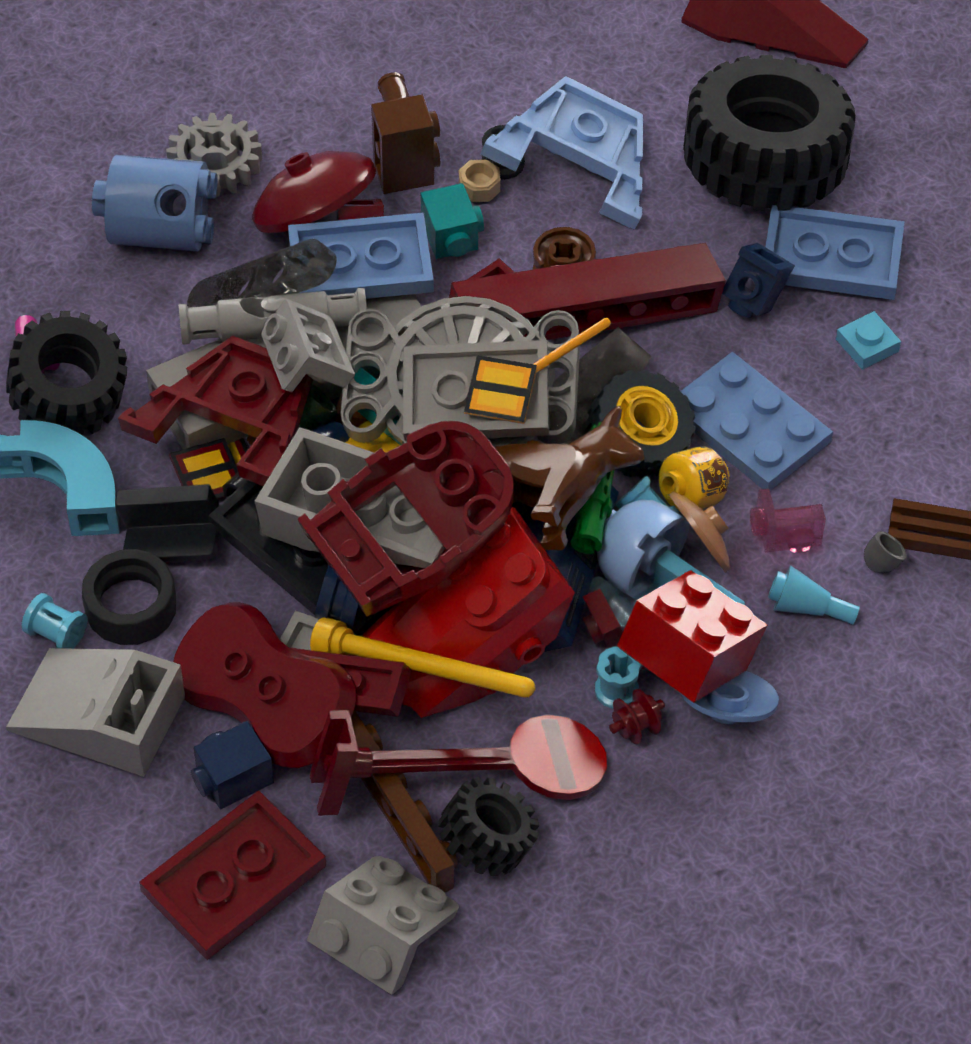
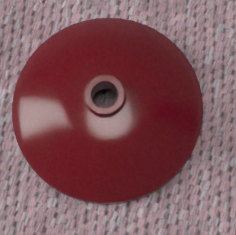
M324 151L309 155L308 152L297 154L287 160L284 164L286 168L270 180L255 204L252 220L257 230L263 233L288 231V225L314 222L341 208L364 191L374 179L376 168L371 158L356 152Z

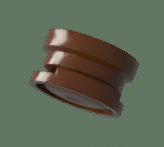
M557 227L545 231L536 239L533 247V269L596 259L595 244L589 235L579 229Z

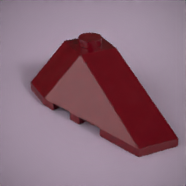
M690 0L681 20V23L718 41L731 43V40L735 39L756 44L755 49L769 52L770 47L794 52L795 56L800 59L841 68H847L866 47L869 40L820 0Z

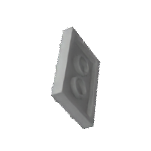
M547 340L404 346L403 436L405 442H407L408 434L440 421L467 423L477 428L487 438L548 436L549 365L535 375L524 424L464 414L477 355L534 364L548 355Z

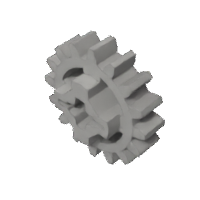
M210 113L208 121L203 122L199 117L194 116L192 117L193 126L188 127L180 124L178 125L179 136H169L170 148L166 149L167 159L188 160L186 157L188 153H191L190 161L205 162L208 170L217 173L218 186L216 197L220 196L221 189L227 188L233 194L237 193V183L240 182L249 186L251 184V174L260 173L262 147L261 143L258 142V133L256 130L248 131V122L245 120L233 124L231 114H227L223 120H217L215 113ZM240 149L243 152L241 157L238 156V151Z

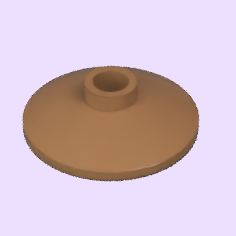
M674 491L671 492L669 496L725 573L729 571V557L721 535L729 528L715 508L711 505L706 510H703L683 495Z

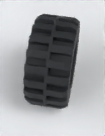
M760 55L757 59H750L749 56L739 57L734 63L730 64L726 61L717 65L713 71H708L698 81V84L693 87L689 96L683 145L684 159L687 167L692 172L691 174L701 186L707 185L709 193L717 198L721 196L728 198L729 204L741 207L742 204L753 206V210L764 212L766 208H772V205H777L778 211L790 210L792 206L797 205L800 208L812 205L816 198L821 201L828 196L845 178L855 128V108L843 86L839 87L835 78L828 73L825 75L821 74L819 68L812 64L802 65L797 63V59L785 57L784 60L773 59V55Z

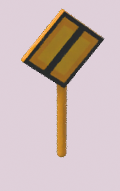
M602 319L534 364L477 355L464 414L524 424L536 373L611 325L610 319Z

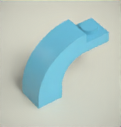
M21 420L20 435H0V479L34 477L50 481L61 488L67 495V514L72 536L119 534V512L115 506L117 494L112 470L104 455L91 441L67 427L36 420Z

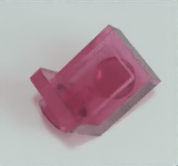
M769 488L759 489L757 507L750 508V524L753 535H761L765 553L783 550L804 552L812 547L822 545L826 522L822 504L774 509Z

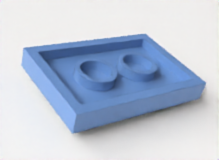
M772 205L765 247L795 265L785 284L787 286L895 300L905 222L799 207L778 211L777 205Z
M424 213L288 225L295 293L325 291L327 295L355 293L357 288H364L366 299L434 292V280Z
M733 351L681 390L682 394L688 397L691 410H694L695 419L693 420V426H696L695 434L767 493L832 442L833 431Z

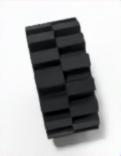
M480 777L473 778L470 783L468 781L463 783L442 811L438 827L444 828L440 833L441 840L451 841L447 848L449 853L453 856L459 852L463 856L459 863L467 867L472 862L475 864L474 872L483 874L488 868L490 876H499L501 872L504 875L511 873L532 848L539 836V832L536 831L539 827L538 819L531 818L535 812L531 804L527 806L521 804L525 797L520 792L513 796L509 793L510 785L503 782L500 787H496V779L487 777L484 783ZM482 821L489 824L496 832L489 829Z

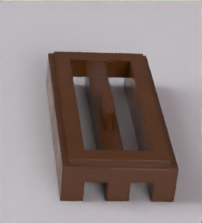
M893 499L888 534L897 539L904 549L971 560V542L945 538L949 536L971 540V511ZM898 528L926 532L927 535L901 531Z

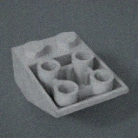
M49 648L8 722L6 729L9 732L144 777L185 698L181 665L133 649Z

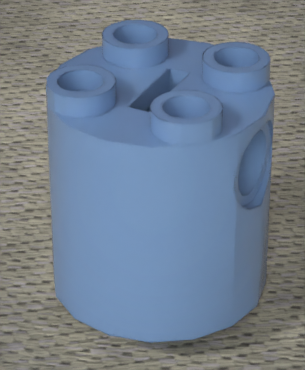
M115 155L109 167L107 181L96 180L94 183L92 212L94 216L104 217L105 233L109 244L199 251L203 243L211 244L213 239L214 218L207 216L209 199H215L217 194V173L208 170L206 163L202 161ZM183 194L186 198V207L180 215L176 216L173 211V203L177 196Z

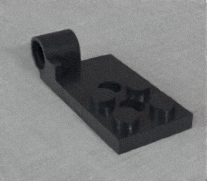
M237 472L223 485V493L226 500L209 514L208 520L216 527L226 541L315 615L320 591L329 564L323 556L316 558L307 557L300 552L299 547L263 535L255 505V499L263 486L239 477ZM390 607L367 617L361 609L355 627L352 629L353 634L361 636L364 630L378 620Z

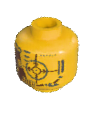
M695 447L675 452L663 461L659 470L660 491L665 501L677 509L678 507L669 496L673 491L688 498L701 509L708 508L711 505L715 506L723 500L728 490L729 470L723 459L710 448Z

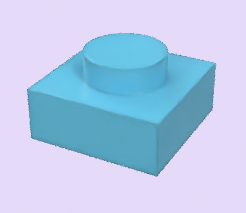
M875 311L837 329L836 340L862 370L900 350L901 340Z

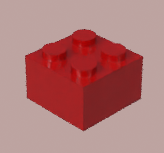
M690 570L636 600L617 647L695 703L748 669L768 625L753 615L747 606L735 602L715 588L709 579Z

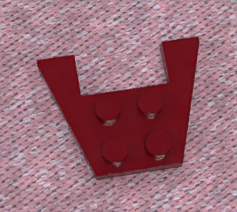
M231 336L187 367L188 375L171 387L164 384L150 393L151 401L136 411L130 407L118 417L122 431L155 444L160 441L184 410L256 437V440L236 465L239 477L264 486L298 430L313 379L306 374L293 392L283 390L267 348Z

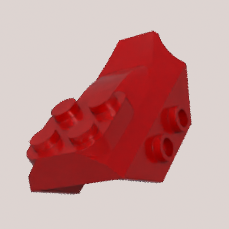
M512 507L504 526L471 559L438 586L397 603L364 630L362 637L513 674L524 664L537 660L543 654L545 647L556 639L575 592L515 507ZM412 670L402 704L411 707L423 718L475 702L497 691Z

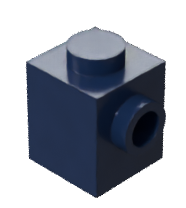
M248 721L225 732L218 731L212 733L200 744L193 747L196 768L191 770L193 781L203 797L211 794L220 810L274 783L272 759Z

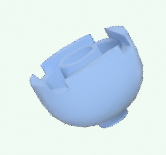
M641 499L624 505L618 511L612 510L610 517L606 519L604 525L602 548L600 551H597L598 564L605 578L634 599L640 598L653 584L655 561L667 549L679 556L689 531V523L684 520L686 518L675 510L653 500Z

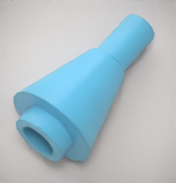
M791 565L786 574L780 571L776 573L768 595L769 599L776 601L774 611L818 616L826 614L852 625L860 609V606L831 596L830 592Z

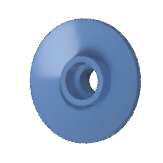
M748 671L738 675L695 703L681 694L682 698L694 709L722 724L764 720L775 713L779 702V696L774 687L763 678Z

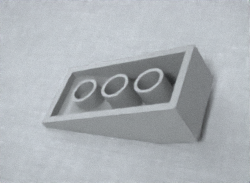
M299 427L255 499L262 534L305 550L319 552L312 541L305 535L297 519L304 513L309 519H312L331 502L327 492L342 479L346 482L349 481L367 465L364 459L374 452ZM394 486L371 503L355 511L395 564L426 568L438 560L445 549L397 486Z

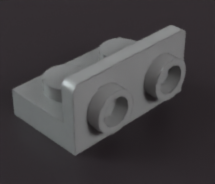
M286 298L276 313L270 315L266 320L261 335L283 390L293 392L306 374L317 382L324 383L328 381L343 388L354 377V370L331 316Z

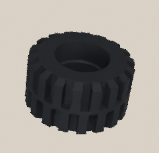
M60 311L58 318H53L51 313L41 315L39 325L33 320L24 326V333H18L13 341L6 379V393H10L9 404L12 410L19 409L18 419L20 421L36 420L55 423L74 430L82 436L84 429L87 428L91 434L101 430L102 420L108 424L114 417L115 409H119L128 368L125 366L127 360L125 349H119L120 339L116 333L107 335L108 325L101 320L93 324L89 322L90 315L80 312L79 318L70 317V311ZM69 363L83 369L89 375L91 381L81 387L64 388L51 383L41 371L52 364Z

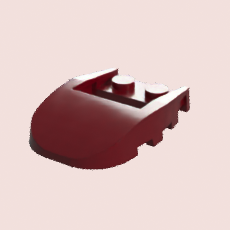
M440 421L408 434L406 443L386 453L380 448L364 459L367 465L349 481L346 482L342 479L327 492L331 502L312 519H309L305 513L297 519L305 535L312 541L359 604L366 617L438 586L482 549L507 521L512 508L514 494L512 473L503 457L477 428L459 421ZM394 486H397L446 550L444 554L439 556L438 560L417 573L412 570L402 575L355 513V511L371 503Z

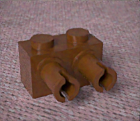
M391 72L385 74L378 81V89L384 102L371 104L373 164L376 168L383 194L434 185V168L440 167L441 164L439 149L436 141H434L435 137H440L437 113L435 110L428 111L423 94L409 96L404 76L401 73Z

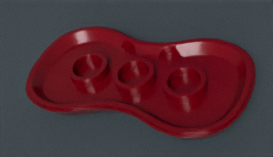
M228 602L212 607L191 626L175 653L173 662L181 665L185 692L184 699L198 708L226 713L241 723L248 721L270 755L272 763L282 767L300 768L314 762L329 711L349 710L350 717L354 712L356 688L349 673L340 664L332 660L300 654L286 646L278 638L262 612L249 604Z

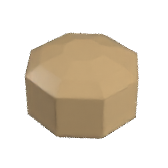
M469 160L459 169V184H464L471 202H489L500 193L499 167L488 160Z

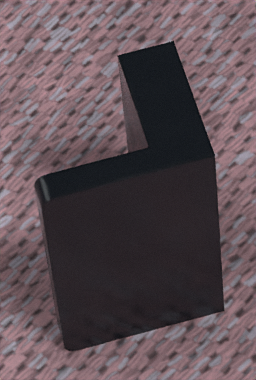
M210 484L118 490L115 506L127 527L123 550H142L156 555L163 562L212 560L216 557L220 533L208 520V516L219 506V503Z

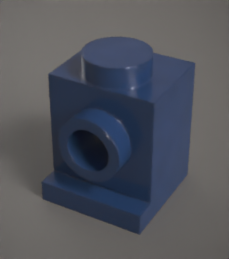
M759 243L743 246L738 253L740 257L724 285L722 294L730 298L728 307L741 316L751 318L753 314L759 316L772 310L795 265ZM749 278L754 281V291L745 286Z

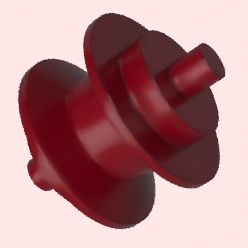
M641 689L633 690V702L629 704L620 698L614 700V712H612L614 723L609 725V729L613 734L619 732L623 738H629L636 745L642 742L641 731L647 729L654 735L661 732L660 721H662V714L660 710L665 708L664 702L661 699L655 701L651 695H646Z

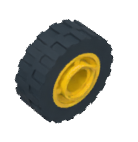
M632 369L625 371L620 376L618 374L615 375L602 388L587 412L589 418L586 420V429L591 431L594 424L598 426V422H602L613 408L621 406L622 414L619 428L630 435L631 440L643 449L645 457L636 465L615 469V471L619 470L624 473L623 475L629 477L640 476V478H644L647 476L649 478L654 474L658 476L663 461L672 453L686 450L692 442L690 440L691 437L695 434L696 426H693L695 415L694 410H691L689 406L690 401L688 397L682 394L677 384L665 379L666 376L659 373H650V370L641 369L640 371H633ZM636 420L640 421L645 427L639 425Z

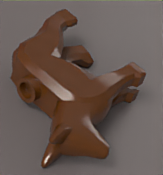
M621 406L613 408L598 427L570 444H544L540 441L531 440L525 444L495 446V449L506 461L512 473L514 490L512 504L518 501L524 505L534 507L530 514L531 518L544 522L542 527L544 536L540 544L545 550H563L568 542L565 533L567 525L588 501L606 473L618 468L636 465L645 458L643 449L631 440L630 435L619 428L622 414Z

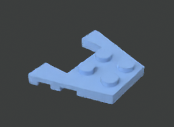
M565 76L537 98L526 112L521 116L516 115L506 124L501 132L496 136L494 134L486 140L480 155L515 172L530 142H533L553 154L560 155L586 168L588 171L612 181V186L599 213L632 229H635L642 217V207H639V195L642 192L640 161L643 157V114Z

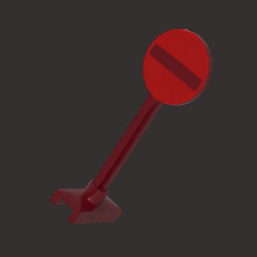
M349 710L329 711L310 771L311 783H324L317 804L318 816L338 815L350 778H369L374 773L512 770L516 777L531 790L548 798L572 800L585 797L599 787L607 770V757L605 749L594 733L585 725L562 716L543 715L529 718L516 728L508 747L371 751L369 747L357 746Z

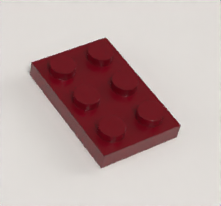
M258 790L139 881L141 892L208 960L326 867V856Z

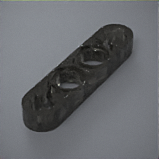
M317 239L305 240L203 279L190 292L187 306L188 308L216 305L218 300L250 297L263 298L303 292L321 285L330 278L336 267V254ZM283 269L280 277L273 283L276 275ZM249 281L245 290L239 295L242 287Z

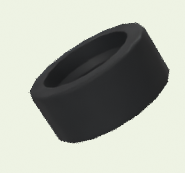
M138 549L119 550L107 554L89 568L83 579L82 600L87 620L91 629L104 640L119 645L142 644L157 638L169 628L176 614L174 578L167 564L154 554ZM125 580L147 582L152 584L158 591L157 600L146 610L135 614H117L108 611L101 604L103 593L112 585Z

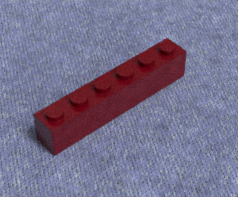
M699 243L452 282L449 298L471 296L494 300L517 311L528 319L533 327L543 315L551 311H565L576 319L580 334L604 318L610 319L611 325L603 331L715 313L718 310L726 280L707 244ZM553 326L546 332L545 338L546 340L569 337L572 332L565 326Z

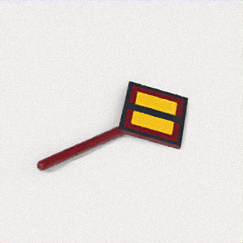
M225 438L169 453L181 486L210 484L217 500L225 498L223 485L238 472Z

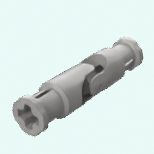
M357 288L355 293L327 295L325 291L263 298L218 300L217 304L212 306L189 308L186 304H179L182 344H190L191 340L218 337L222 342L231 336L243 340L262 337L261 333L266 320L270 315L276 313L286 298L331 316L335 327L349 326L350 320L356 313L367 309L365 289ZM368 324L362 327L361 329L368 328Z

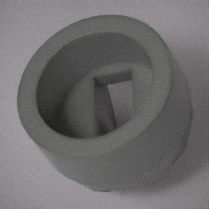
M883 531L877 532L864 549V561L867 567L877 573L892 572L907 557L901 543Z

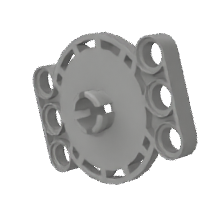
M471 296L443 298L421 306L404 317L395 327L392 326L386 315L381 311L375 309L362 310L356 313L350 320L346 353L355 374L364 366H373L379 369L380 375L374 383L369 385L359 384L353 377L347 386L343 388L341 419L344 429L350 438L357 442L365 443L379 438L387 428L401 444L406 443L403 436L404 346L546 340V332L553 326L558 325L565 326L572 332L571 337L566 341L568 342L579 335L578 323L568 312L557 310L543 315L533 327L528 319L511 307L491 299ZM367 324H378L384 329L382 336L374 342H364L358 338L360 329ZM547 341L548 354L554 351L555 349L559 348L566 342L562 344H553ZM580 346L549 365V370L561 368L569 374L567 382L562 386H549V412L559 411L566 416L567 421L562 428L554 431L549 430L548 436H536L545 444H562L568 441L574 434L576 427ZM360 409H371L377 414L376 420L369 427L358 428L351 424L353 414ZM398 415L400 419L395 425L393 420ZM506 437L500 442L493 444V446L517 444L525 437ZM487 438V439L491 442V441H493V440H496L497 438Z

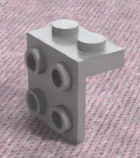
M374 856L324 891L307 941L392 995L404 984L418 945L455 918L459 905L446 896L440 888L427 884L404 870L398 862L382 856Z

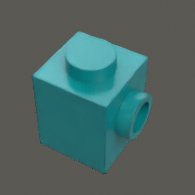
M460 183L420 192L421 213H424L427 238L435 259L448 256L459 257L470 251L478 250V232L484 231L483 215L479 205L472 206L464 184Z

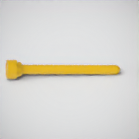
M322 617L315 624L311 634L310 648L312 651L343 655L351 654L365 658L404 662L411 670L523 698L530 697L535 691V683L528 677L354 635L352 629L347 628L346 624L342 621Z

